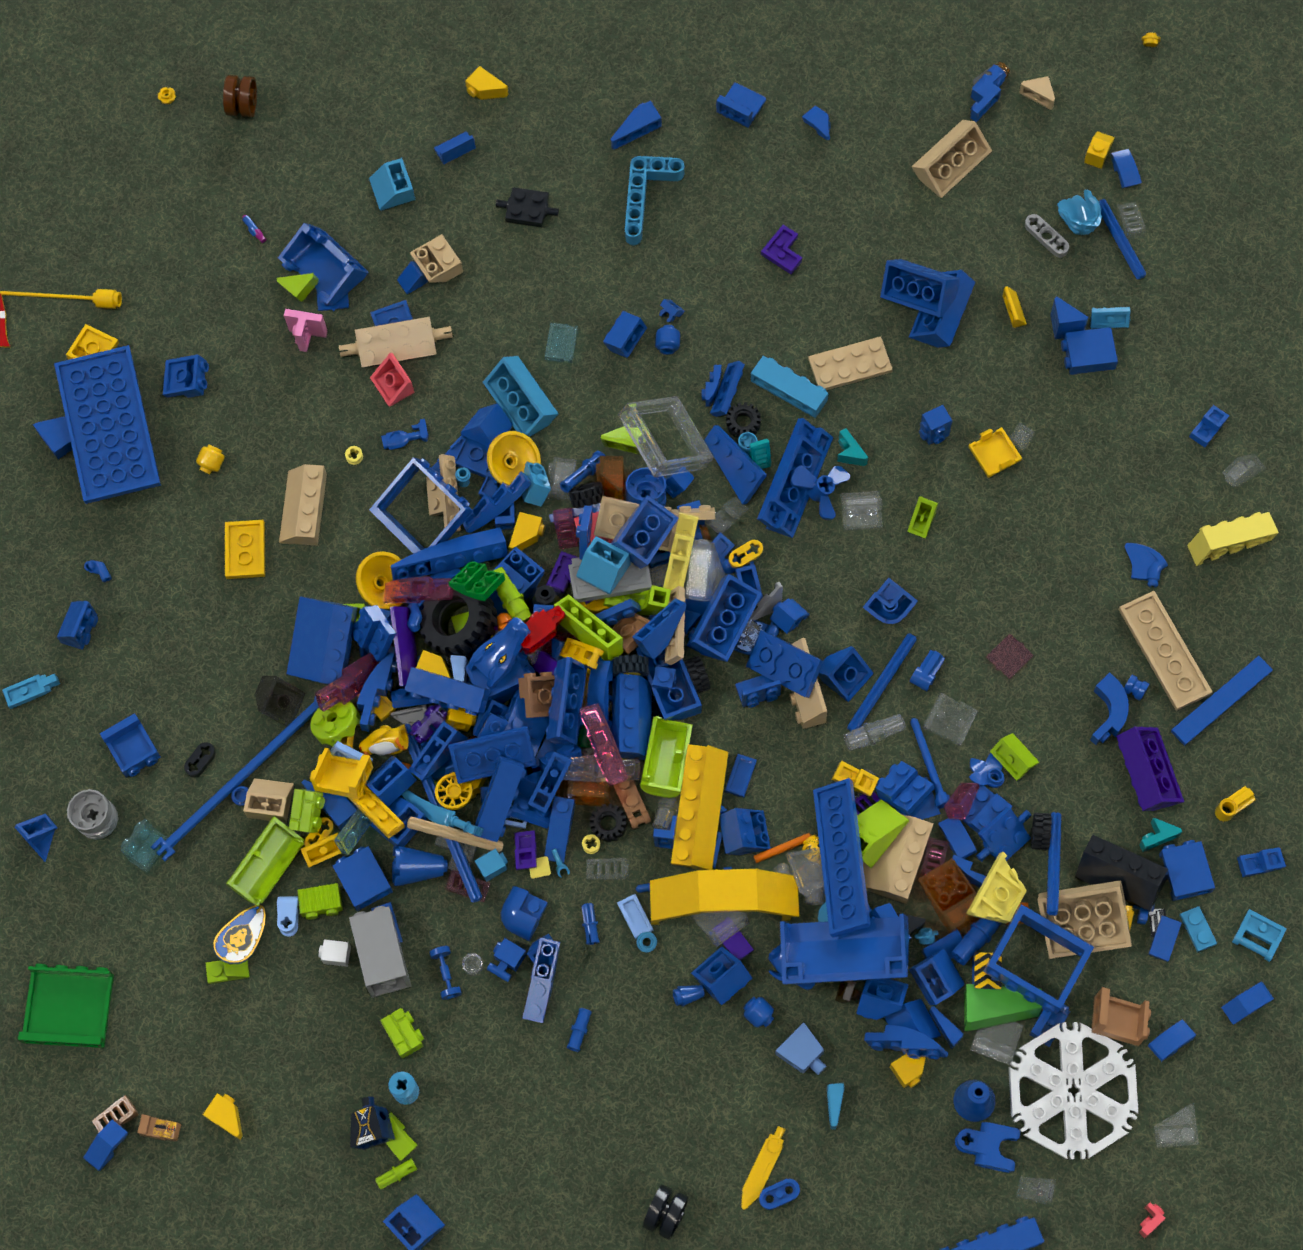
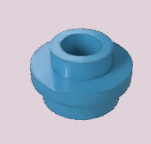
M642 932L637 937L636 944L641 951L651 952L657 945V939L651 932ZM645 938L650 939V944L648 946H645L643 944V940Z

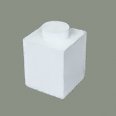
M324 940L323 946L320 945L319 958H321L323 964L348 967L351 946L349 942Z

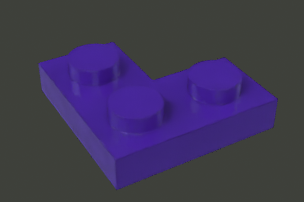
M782 225L762 249L761 255L789 274H792L802 262V257L789 249L798 238V234Z

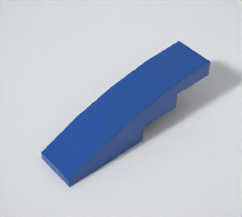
M520 471L509 486L503 482L492 497L485 493L473 508V512L462 523L466 532L471 533L504 512L530 486L531 481L528 476Z

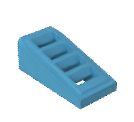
M844 1083L828 1084L827 1086L831 1130L836 1129L838 1125Z

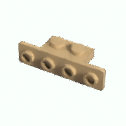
M441 454L439 455L440 474L444 478L443 481L446 484L452 485L457 490L455 457ZM427 477L429 515L437 516L443 514L444 527H446L459 512V507ZM459 527L455 532L461 531V527Z

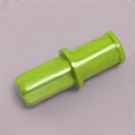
M410 1158L395 1168L393 1166L390 1171L382 1174L375 1180L378 1187L383 1189L397 1180L400 1182L401 1178L417 1171V1168Z

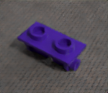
M431 705L424 712L425 717L421 721L417 720L410 729L412 731L409 735H416L415 740L418 743L426 742L434 733L429 727L431 724L437 729L446 720L448 714L443 709L438 710L441 707L440 705H435L434 707Z

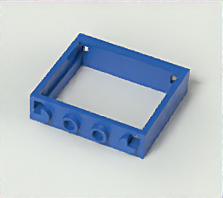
M414 457L369 509L413 554L425 548L386 509L419 469L461 509L429 547L448 541L473 512L469 507L470 503L464 497H459L456 494L457 490L452 485L446 484L440 473L437 471L433 472L429 468L431 466L429 462L423 458L418 459Z
M1021 904L983 972L991 976L992 980L1005 984V987L1010 991H1017L1024 995L1023 997L1027 1001L1036 1002L1041 1005L1044 1011L1048 1010L1057 1014L1065 1003L1094 946ZM1019 921L1080 956L1058 1000L996 964Z

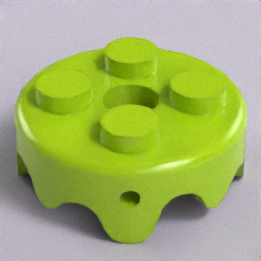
M345 698L330 699L322 704L314 713L310 723L311 731L321 744H328L333 747L337 741L341 742L342 738L354 736L356 725H360L361 716L350 700Z

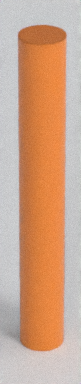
M807 833L754 855L753 858L756 863H759L802 845L811 835Z

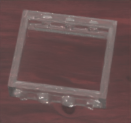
M678 396L627 403L618 414L654 477L702 470L714 459ZM667 411L693 456L667 460L641 414Z

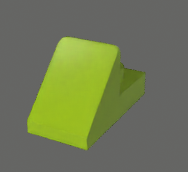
M222 960L206 963L208 984L250 978L248 960L240 964H229Z

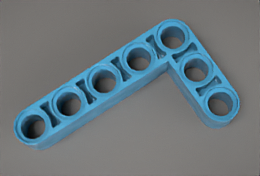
M636 156L631 160L625 221V238L628 244L637 245L642 240L647 180H682L685 172L684 162L681 159Z

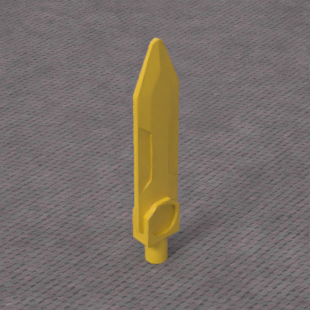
M780 1126L777 1127L774 1135L770 1134L769 1138L765 1140L743 1186L742 1209H746L759 1198L779 1157L784 1142L781 1138L785 1132V1129Z

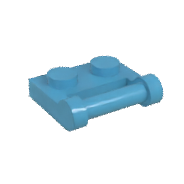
M1249 909L1232 943L1240 944L1258 953L1266 961L1270 962L1287 928ZM1244 932L1271 945L1269 950L1243 937Z

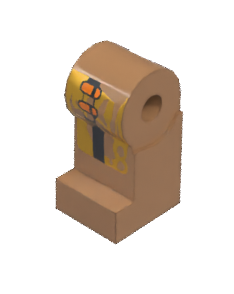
M142 1114L137 1133L144 1137L177 1141L181 1124Z

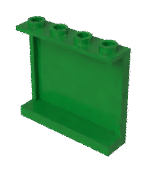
M35 964V967L28 966L31 977L23 1032H19L18 1040L24 1044L104 1048L114 975L108 971L109 969L97 967L96 970H88V967L84 966L68 969V966L56 965L55 968H49L45 964Z

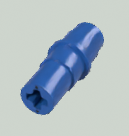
M983 918L973 923L962 941L951 952L953 959L959 964L965 965L975 952L979 951L985 943L991 941V936L999 929L1002 923Z

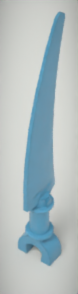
M408 789L402 794L407 801L434 823L448 827L456 826L463 829L465 833L468 832L472 835L481 836L483 833V828L472 825L469 821L460 820L455 816V811L434 805Z

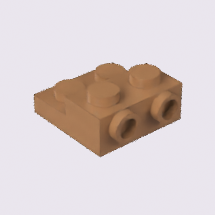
M635 613L633 617L621 619L615 624L612 629L623 637L624 653L629 655L637 647L632 636L650 620Z
M552 672L540 673L539 677H536V673L524 674V678H518L520 698H525L526 718L549 716V708L552 703L551 690L554 687L555 681Z

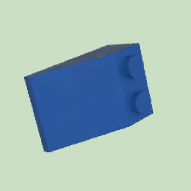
M646 495L619 530L611 544L629 553L630 561L642 569L648 566L679 518L649 495Z

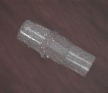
M898 713L872 723L866 722L863 726L853 729L843 736L848 750L852 751L868 745H876V742L904 731L906 726L902 716Z
M681 792L677 797H662L658 801V809L652 825L653 828L670 830L672 817L678 814Z

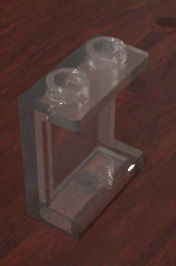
M745 912L699 913L691 915L716 947L749 924Z

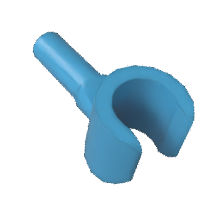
M556 848L551 850L556 860L558 876L561 877V869H566L569 875L570 871L562 863Z

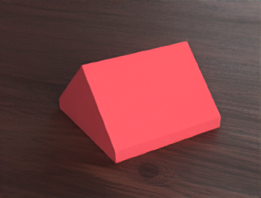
M393 353L388 354L370 377L389 407L415 393L411 380Z

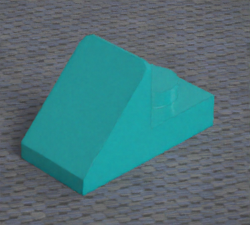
M847 428L840 431L838 442L844 451L838 454L837 462L860 466L867 465L868 456Z
M1153 818L1150 823L1156 834L1154 835L1152 832L1143 836L1139 846L1142 852L1180 837L1182 830L1179 827Z

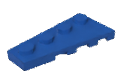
M714 425L704 441L742 505H745L750 501L767 474L719 425Z

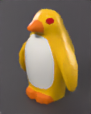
M404 724L397 728H391L388 725L381 726L360 742V752L369 756L371 754L395 755L403 752L408 748L409 743L406 726Z

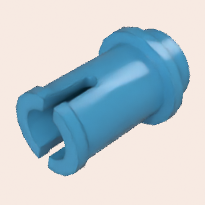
M459 468L455 473L460 487H467L470 483L471 473L467 468Z

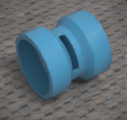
M745 432L739 436L738 445L749 456V448L747 447H750V443L757 442V437L751 432Z

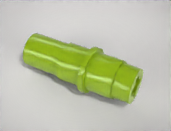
M503 567L495 569V572L504 573L506 579L496 589L497 595L503 603L502 607L508 611L511 618L517 617L526 623L531 613L523 599V594L519 593Z

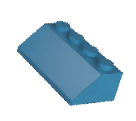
M518 356L503 357L483 381V384L496 403L500 405L512 422L514 429L528 437L550 425L558 415L556 409Z

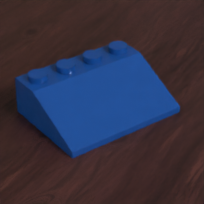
M300 596L287 674L324 684L344 685L353 639V625L356 621L358 607Z

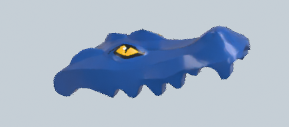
M512 618L501 631L482 644L473 653L468 663V668L471 671L478 668L489 679L486 685L490 689H493L512 670L513 665L516 663L515 658L520 654L521 643L531 632L527 624L520 618Z

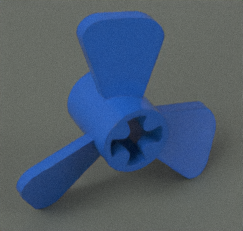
M798 466L792 474L790 483L793 487L808 489L809 497L819 502L821 518L833 520L835 512L828 495L834 491L835 485L848 481L850 474L842 467L834 466L827 476L824 475L817 479L804 466Z

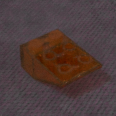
M953 858L918 879L936 914L949 934L957 929L960 931L979 919V917L967 914L977 893Z

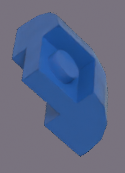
M888 577L863 608L879 621L886 624H895L902 621L918 603V600Z
M513 886L502 906L501 921L511 933L530 942L548 902L529 894L527 890Z

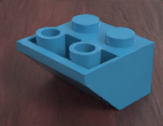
M402 158L384 163L369 178L380 211L415 200L414 191Z
M595 536L584 553L576 577L610 595L631 565L630 554Z

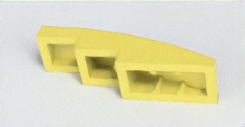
M679 512L663 588L673 590L678 586L684 587L699 516Z

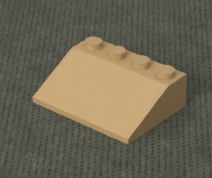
M903 815L909 820L906 826L872 868L863 863L867 891L907 904L933 823Z
M1121 881L1059 890V910L1056 916L1047 914V892L1039 893L1038 904L1041 916L1094 946L1092 952L1132 947ZM1045 936L1049 959L1077 955Z

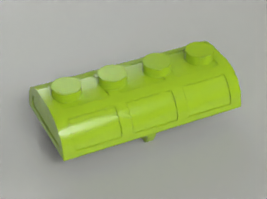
M659 716L653 717L640 784L644 792L665 798L679 796L692 724L664 720Z
M273 816L233 875L226 882V885L247 901L259 906L260 903L262 904L304 845V839Z

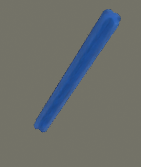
M910 633L906 635L848 724L847 729L852 733H857L916 642L914 635Z
M1052 812L1048 855L1047 914L1056 916L1059 910L1061 814L1059 812Z

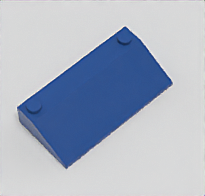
M899 914L900 917L870 919L871 926L834 938L829 934L828 921L788 924L781 921L783 985L908 977V916Z

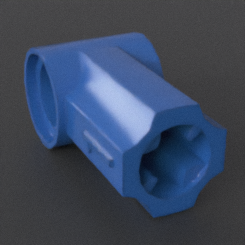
M930 650L921 666L917 667L909 682L927 692L929 685H932L935 675L945 658L939 652Z

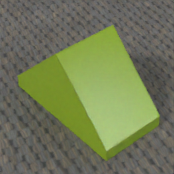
M310 273L277 278V282L302 302L318 284L319 278Z
M919 496L907 532L926 538L935 517L938 503Z

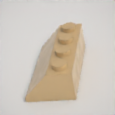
M962 120L922 156L912 168L919 180L942 198L990 154L992 150L976 122Z
M305 464L288 471L279 543L318 546L327 477L324 466Z
M801 638L792 644L809 653L805 638ZM818 679L809 698L803 697L792 691V694H789L792 706L796 705L798 711L795 712L796 721L798 724H802L803 729L826 723L827 709Z

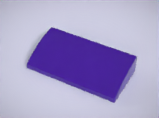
M393 606L390 607L392 628L396 632L394 645L399 684L405 688L411 667L416 668L418 664L415 633L407 626L411 614L409 607Z

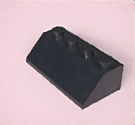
M1092 835L1083 852L1075 878L1090 885L1121 881L1125 901L1151 912L1168 878V868Z

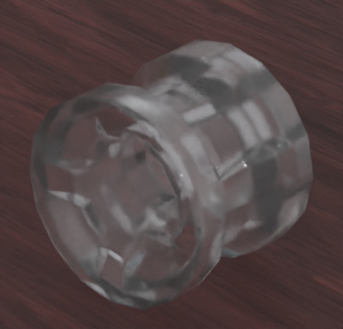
M467 954L462 960V966L467 975L477 976L483 971L484 964L478 954Z

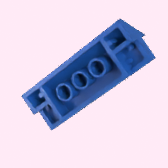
M798 418L757 518L767 526L766 529L791 538L795 534L809 499L808 489L791 485L790 479L798 466H804L817 478L833 440V437L824 429L815 428L804 418Z

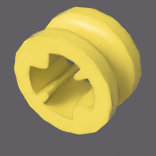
M357 446L347 448L345 451L347 462L351 465L361 463L363 460L362 450ZM352 452H355V454H357L356 459H353V457H351Z
M590 834L583 838L582 847L584 851L588 854H595L599 851L600 840L596 835ZM592 840H595L594 843L596 847L592 846L590 849L587 848L588 844H586V842H591Z

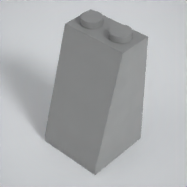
M379 906L374 908V911L367 913L362 911L349 917L365 985L371 997L412 987L390 907Z

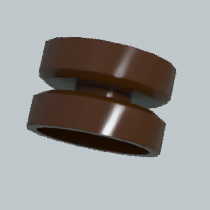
M227 75L223 89L225 115L237 116L240 112L243 117H253L257 104L255 77L244 76L240 80L237 75Z

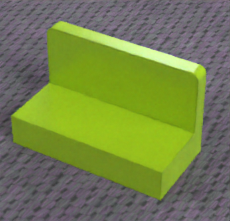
M1013 733L1001 738L990 750L993 756L1016 781L1021 779L1030 768L1039 763Z

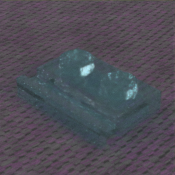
M550 323L545 360L569 361L573 363L578 326L573 327L567 324Z

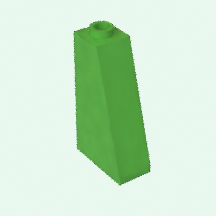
M966 984L964 992V1031L1039 1017L1042 1006L1036 1002L1027 1001L1023 997L1024 995L1017 991H1010L1005 986H1002L1000 990L975 989L974 984Z

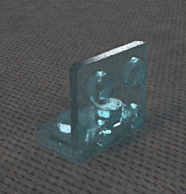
M144 818L142 822L140 821L136 824L131 837L124 840L120 851L128 861L148 873L160 857L156 852L161 846L159 845L155 850L151 846L160 837L164 840L168 837L156 830Z

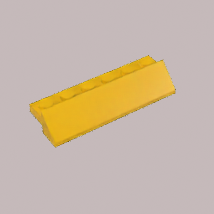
M688 744L671 865L692 867V869L712 870L728 760L727 751L709 745L706 747Z

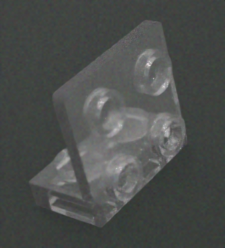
M1010 1022L978 1029L970 1050L1010 1065L1023 1025Z

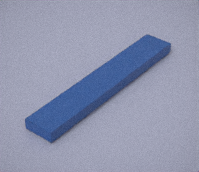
M1258 656L1176 725L1171 732L1184 746L1187 745L1268 676L1273 669Z

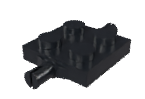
M513 187L508 201L496 200V207L507 209L505 221L509 223L542 227L547 215L558 216L559 208L548 207L549 192Z

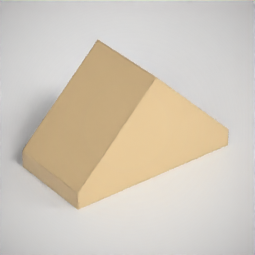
M1048 76L1022 82L1020 94L1052 110L1055 96Z

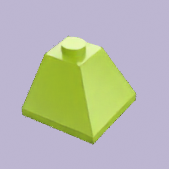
M626 425L601 435V441L605 447L641 455L647 432L641 425Z

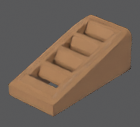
M125 1095L93 1119L92 1122L98 1132L103 1129L100 1121L104 1120L106 1125L110 1122L107 1118L108 1115H111L113 1120L122 1126L139 1114L130 1099ZM123 1105L126 1107L128 1111L127 1114H125L121 1109ZM117 1110L122 1118L118 1119L114 1111Z

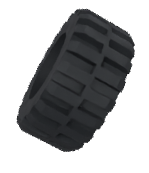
M447 582L446 586L442 584L437 587L436 592L432 591L429 594L430 598L423 603L424 609L421 610L422 621L420 623L422 630H420V633L428 646L448 658H451V655L471 658L473 653L482 644L488 641L491 636H494L496 631L494 626H497V618H495L497 610L493 607L494 602L491 598L488 597L485 601L473 599L454 590L449 586V582ZM468 606L469 615L465 626L456 634L449 635L448 623L452 614L460 607Z

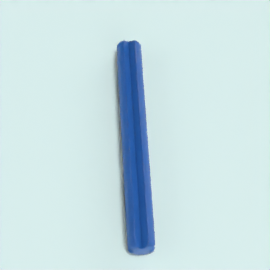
M1105 199L1099 200L1102 218L1133 274L1138 280L1144 278L1146 272Z

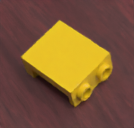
M325 748L318 757L315 770H312L310 774V781L314 791L360 799L373 770V764L369 755L362 754L360 760L331 755L330 749Z

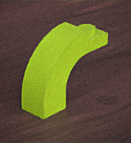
M652 585L649 590L644 592L605 598L603 606L613 607L628 599H632L640 604L641 611L636 614L657 615L668 605L671 590Z

